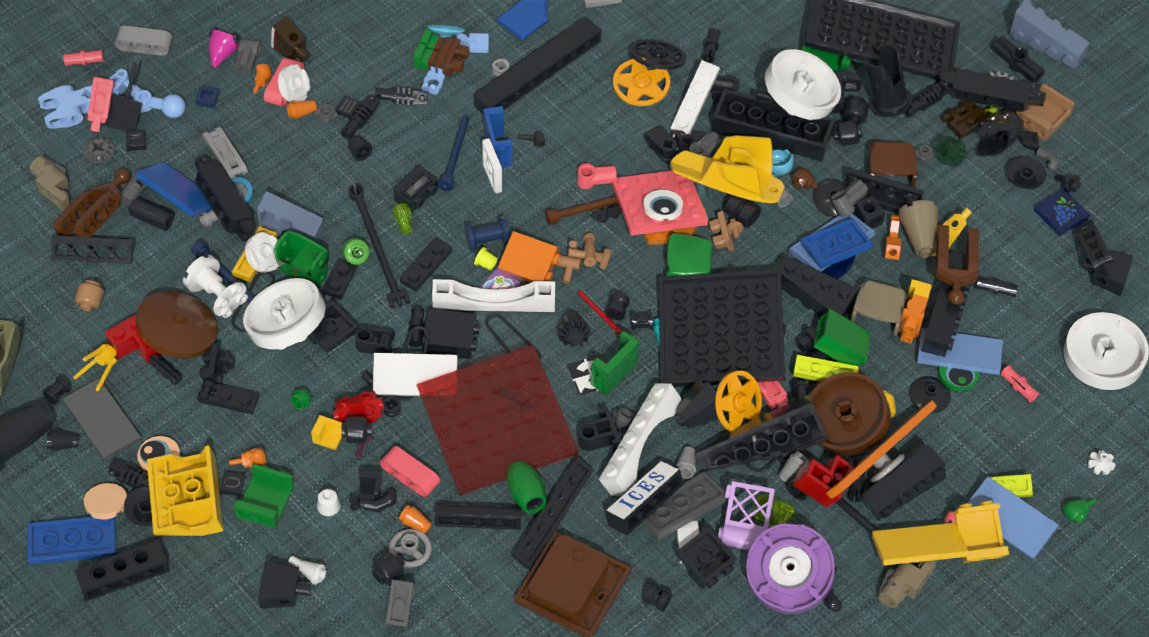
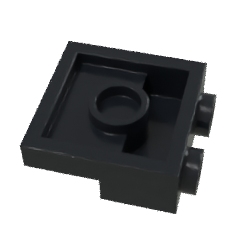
M334 301L325 304L324 317L307 338L314 345L317 343L328 353L354 335L359 326Z
M709 526L675 553L689 570V576L701 589H704L706 586L710 589L719 581L717 578L720 575H729L735 569L733 565L737 560Z

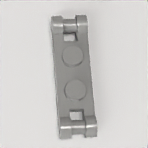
M220 126L214 128L212 132L202 133L205 144L208 145L230 180L234 179L236 175L248 173L246 165Z

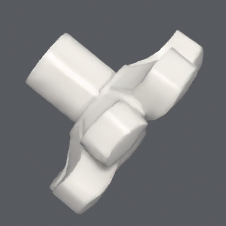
M1099 450L1098 454L1092 452L1090 455L1091 460L1088 461V467L1094 468L1093 472L1097 475L1101 471L1104 475L1110 473V470L1115 468V463L1111 462L1114 457L1103 450Z

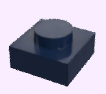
M200 86L195 99L196 106L215 108L219 96V88Z

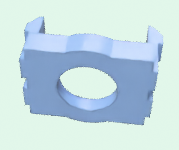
M431 66V71H428L427 76L424 78L423 91L438 95L445 79L443 69L438 68V73H436V67ZM430 80H436L439 82V84L437 86L433 84L429 86L428 82Z

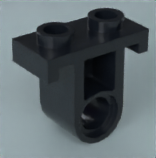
M608 407L600 409L599 419L583 423L579 427L578 445L581 449L592 451L612 445L611 451L614 454L623 436L621 431H617L615 427L617 426L614 414H610Z

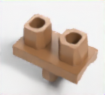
M718 212V218L709 221L713 234L722 231V234L713 237L716 249L727 247L729 251L735 250L732 235L734 238H738L739 233L743 231V224L736 222L735 219H731L729 223L725 219L724 212Z

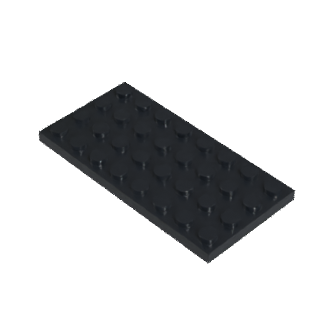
M813 0L804 46L865 61V58H867L869 63L878 65L881 44H892L899 49L903 71L940 80L942 71L954 72L960 21L877 0Z

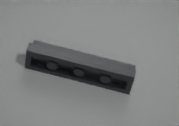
M852 168L847 170L845 183L849 186L855 181L851 176L859 178L868 187L867 194L863 198L873 196L884 210L899 214V209L907 204V207L913 205L912 202L922 200L924 190ZM871 182L877 183L879 186L872 185ZM889 188L896 189L897 192L891 191ZM908 194L916 195L918 198L911 197Z
M56 233L51 236V259L132 264V250L136 244V238L93 235L85 238L79 237L76 234L63 235ZM57 244H64L69 251L65 255H56ZM79 245H84L90 252L85 256H79L74 249ZM99 246H104L109 251V254L104 258L99 257L94 252ZM119 247L127 248V259H120L114 252Z

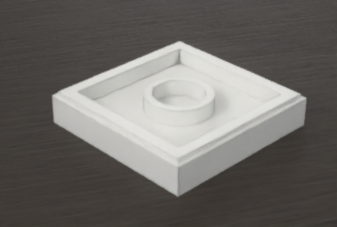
M485 139L482 142L483 166L496 194L502 192V167L490 139Z

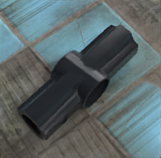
M1002 36L993 44L992 49L1009 62L1008 66L1012 71L1021 72L1034 83L1038 82L1044 75L1045 70L1028 57V51L1025 48L1016 47Z

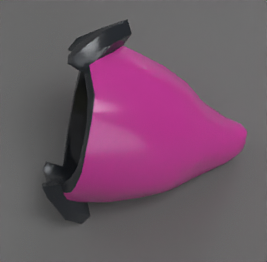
M214 27L209 33L208 48L211 65L217 68L223 60L236 52L240 44V37L235 32L229 34Z

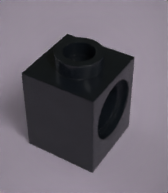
M871 196L863 198L856 203L854 216L873 229L883 225L885 212L876 199Z

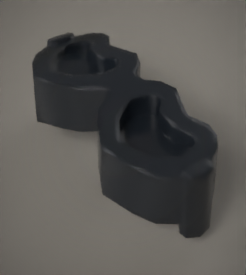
M615 205L607 211L595 212L591 215V218L599 223H604L609 217L617 219L622 209Z

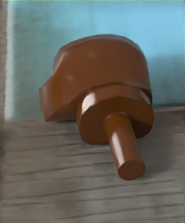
M804 167L798 168L793 173L791 178L796 189L802 187L809 189L813 187L816 190L818 188V185L814 183L816 178L813 177L808 169Z

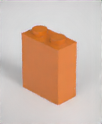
M513 231L498 269L501 273L528 283L534 281L551 282L553 278L552 270L555 265L559 264L561 254H559L560 251L556 246Z

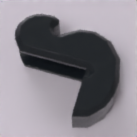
M835 72L841 87V97L830 113L838 114L843 111V103L845 102L844 90L855 92L861 90L862 79L855 72Z

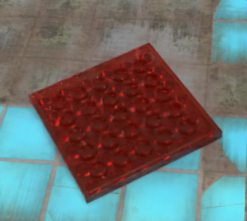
M534 345L416 384L459 496L507 480V469L515 462L524 461L534 469H538L578 455V448Z

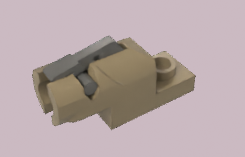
M42 155L38 156L30 165L31 173L37 178L35 181L38 192L64 211L70 205V197L65 192L69 188L66 169Z
M938 560L921 561L918 568L910 563H902L896 570H888L879 590V601L887 607L897 608L906 596L915 599L934 571Z

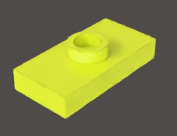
M1031 474L990 477L1017 497H1033Z

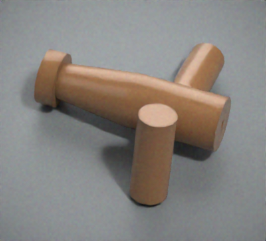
M586 233L583 236L585 243L584 251L568 249V256L584 259V264L588 267L594 266L596 261L600 262L599 267L601 269L607 268L612 253L610 249H604L603 254L596 252L594 245L595 236L592 233Z
M574 240L570 241L569 248L578 249L577 242ZM561 255L557 266L565 268L563 283L570 284L573 269L580 270L581 258Z

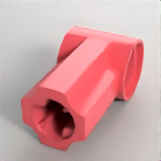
M582 164L578 168L577 185L582 189H590L596 184L612 183V179H617L615 166L594 167L591 164Z

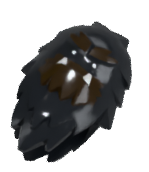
M1003 109L978 123L975 133H977V137H982V140L977 148V153H980L981 157L996 156L1011 147L1021 132L1024 131V120L1015 112Z

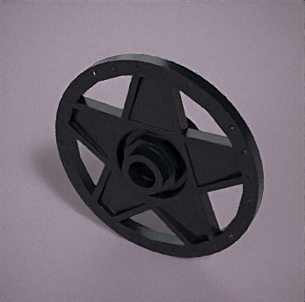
M645 39L634 42L630 48L631 57L638 63L650 68L672 70L682 67L686 62L684 51L669 42ZM680 55V56H681V61H679V60H678L677 58H675V57Z

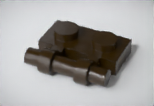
M964 101L955 109L947 110L945 114L941 115V120L943 122L950 120L949 128L962 139L975 132L977 124L986 120L989 115L981 106L973 109L976 105L975 102Z

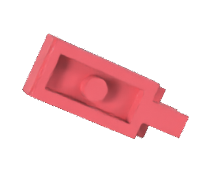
M93 77L87 120L92 121L90 131L99 132L100 123H105L108 117L113 80Z
M778 381L757 382L761 391V397L772 410L787 405L789 401L787 393Z

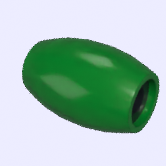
M518 461L510 465L507 469V485L513 500L527 513L539 512L546 505V490L540 475L531 465L524 461Z

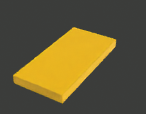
M956 523L872 531V539L883 565L968 557V549Z

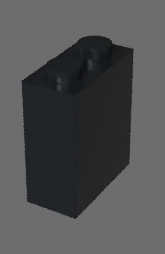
M428 309L425 328L429 332V341L426 354L457 355V358L471 359L472 352L477 350L478 340L475 339V335L480 333V323L477 322V314ZM424 332V334H423V340H422V352H423V350H424V345H425V341H426V333H425V332Z

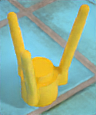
M102 344L98 349L83 358V361H87L95 356L73 378L77 379L95 363L102 366L107 365L96 387V391H99L112 366L117 362L115 359L117 354L115 349L108 344Z

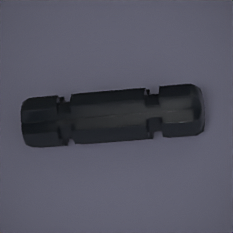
M153 354L149 357V364L154 368L156 367V370L166 379H170L169 381L173 385H177L182 381L181 375L174 371L167 362L161 360L159 355Z

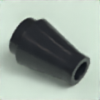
M54 430L53 432H47V449L58 451L77 448V435Z

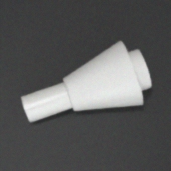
M291 556L289 559V564L298 568L312 584L315 585L324 580L326 576L324 565L302 561L295 556Z

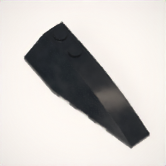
M809 395L742 425L695 453L703 471L706 472L741 463L744 465L752 461L771 460V458L779 456L787 457L795 454L797 451L800 452L823 442L828 437Z

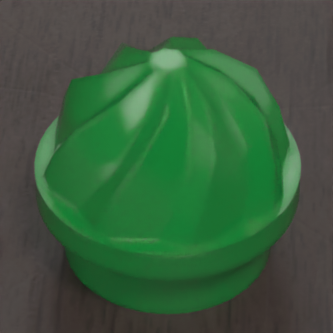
M297 389L290 397L291 404L298 410L309 407L312 399L311 393L307 389Z

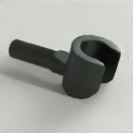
M536 132L534 135L519 134L518 139L534 141L536 147L545 146L544 134L542 132Z

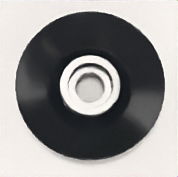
M1031 157L1016 158L1009 164L1007 169L1010 181L1023 189L1040 187L1045 182L1047 176L1044 165Z
M828 180L820 184L814 194L816 208L826 216H839L830 195L845 190L848 185L839 180Z
M922 377L911 385L909 397L912 404L919 410L933 400L937 406L931 413H936L948 406L951 393L949 388L940 379Z
M149 487L137 488L130 492L125 499V515L136 525H153ZM148 508L150 511L144 512L142 509Z

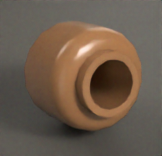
M85 280L84 283L78 285L75 302L80 305L81 310L91 312L92 309H97L101 306L104 290L100 287V283Z

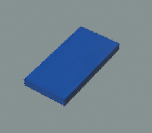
M165 162L137 171L136 177L191 217L212 210L197 185Z
M83 517L28 523L29 565L117 555L116 517L110 519Z

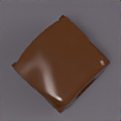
M875 141L873 145L869 146L868 174L910 176V186L915 187L917 160L915 147L911 143Z

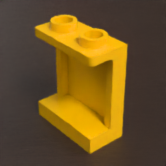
M993 501L981 502L980 506L972 507V504L959 505V509L953 512L955 523L968 549V557H961L962 563L1003 558L1009 555L1008 546H1004L998 509L1000 504H993Z

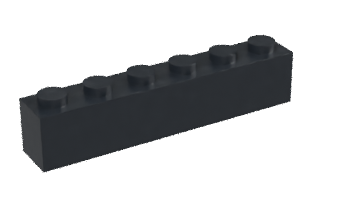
M951 251L948 268L966 270V255ZM943 281L921 351L945 357L947 350L952 351L955 339H952L951 336H956L959 324H956V320L961 321L963 309H960V306L965 307L968 295L964 294L965 298L961 304H952L949 301L948 295L953 287ZM971 284L961 287V291L963 293L965 291L969 292Z

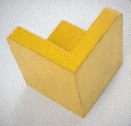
M319 415L311 431L312 442L336 450L342 439V422Z

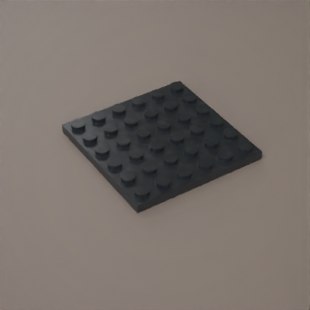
M781 269L659 277L661 383L672 384L673 387L693 386L703 377L705 383L708 381L711 385H719L722 379L732 371L748 372L757 382L786 381ZM737 375L741 383L749 381L745 377Z

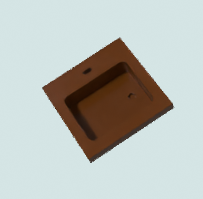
M555 531L514 597V603L583 637H593L629 577L632 567Z

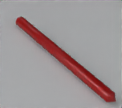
M578 291V295L620 335L622 330L582 291Z

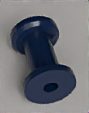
M505 216L499 217L497 224L473 228L470 223L465 224V234L470 251H475L479 243L502 239V242L505 244L509 242L510 233Z

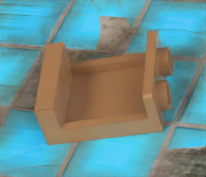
M1042 84L1040 91L1046 93L1044 106L1029 105L1028 110L1024 112L1017 111L1016 114L1024 120V129L1029 132H1038V137L1046 142L1072 114L1075 103L1053 88Z

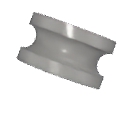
M497 59L493 62V74L496 77L502 76L509 69V62L505 59Z

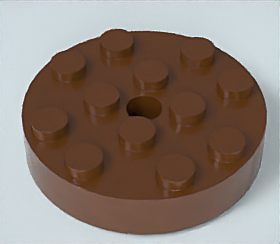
M853 372L833 375L817 385L809 396L828 437L827 440L818 443V445L831 454L838 456L862 454L876 446L888 430L891 419L888 399L879 384L866 375ZM851 412V414L844 416L845 413Z

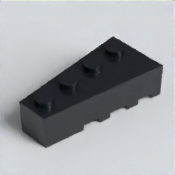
M785 256L777 270L781 269L782 290L791 297L799 299L804 307L812 309L818 314L819 318L829 308L846 318L855 304L858 289L801 262Z
M928 444L861 494L862 501L878 521L882 518H887L901 506L945 480V462Z

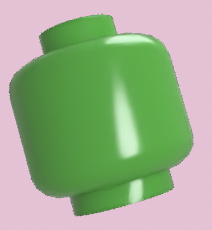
M350 238L342 246L343 257L351 264H362L369 257L368 245L359 238Z

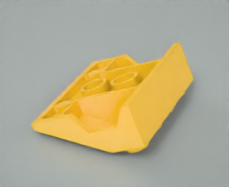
M209 445L205 446L200 454L183 458L169 454L147 459L154 535L204 536L224 531L216 457Z

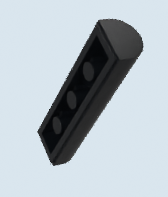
M435 505V526L521 530L522 508Z

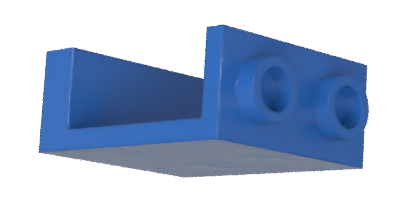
M503 106L483 109L485 139H490L501 167L512 166V140L497 142L495 140V137L504 136Z

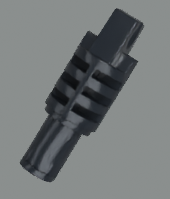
M940 83L926 89L915 97L911 107L904 114H906L907 118H910L920 110H927L943 99L950 90L942 88Z
M394 87L392 89L375 88L374 97L379 98V100H389L393 104L421 105L428 103L427 91L404 87Z
M369 95L358 105L350 115L348 124L340 131L342 137H347L350 140L358 129L365 126L380 104L379 98Z
M112 461L108 466V473L114 476L117 481L136 489L149 487L148 473Z

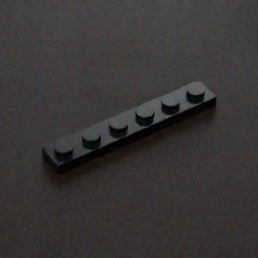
M576 457L546 501L545 507L539 512L511 555L512 558L526 569L532 567L594 471L582 459Z

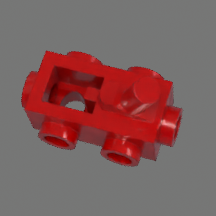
M367 391L358 396L345 397L334 402L336 410H333L332 413L334 420L339 422H345L349 416H364L367 418L368 423H373L377 421L378 417H382L381 410H384L382 399L377 398L375 391Z

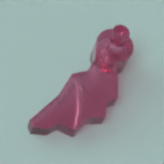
M368 436L367 441L373 442V438ZM366 443L359 445L355 454L357 459L362 457Z

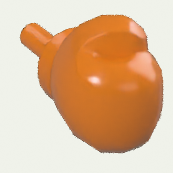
M266 63L256 65L254 93H257L260 87H264L271 78L272 70Z
M261 448L248 450L241 453L242 458L229 460L230 465L243 463L244 468L250 467V469L252 464L260 466L267 463L265 452Z

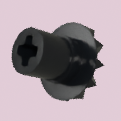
M566 313L563 317V324L558 329L559 341H562L565 346L571 345L572 348L574 345L578 344L581 346L583 342H588V337L591 336L589 325L581 320L579 313Z

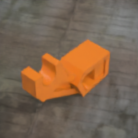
M891 215L889 237L886 238L885 244L886 259L899 260L901 238H898L900 220L897 215Z

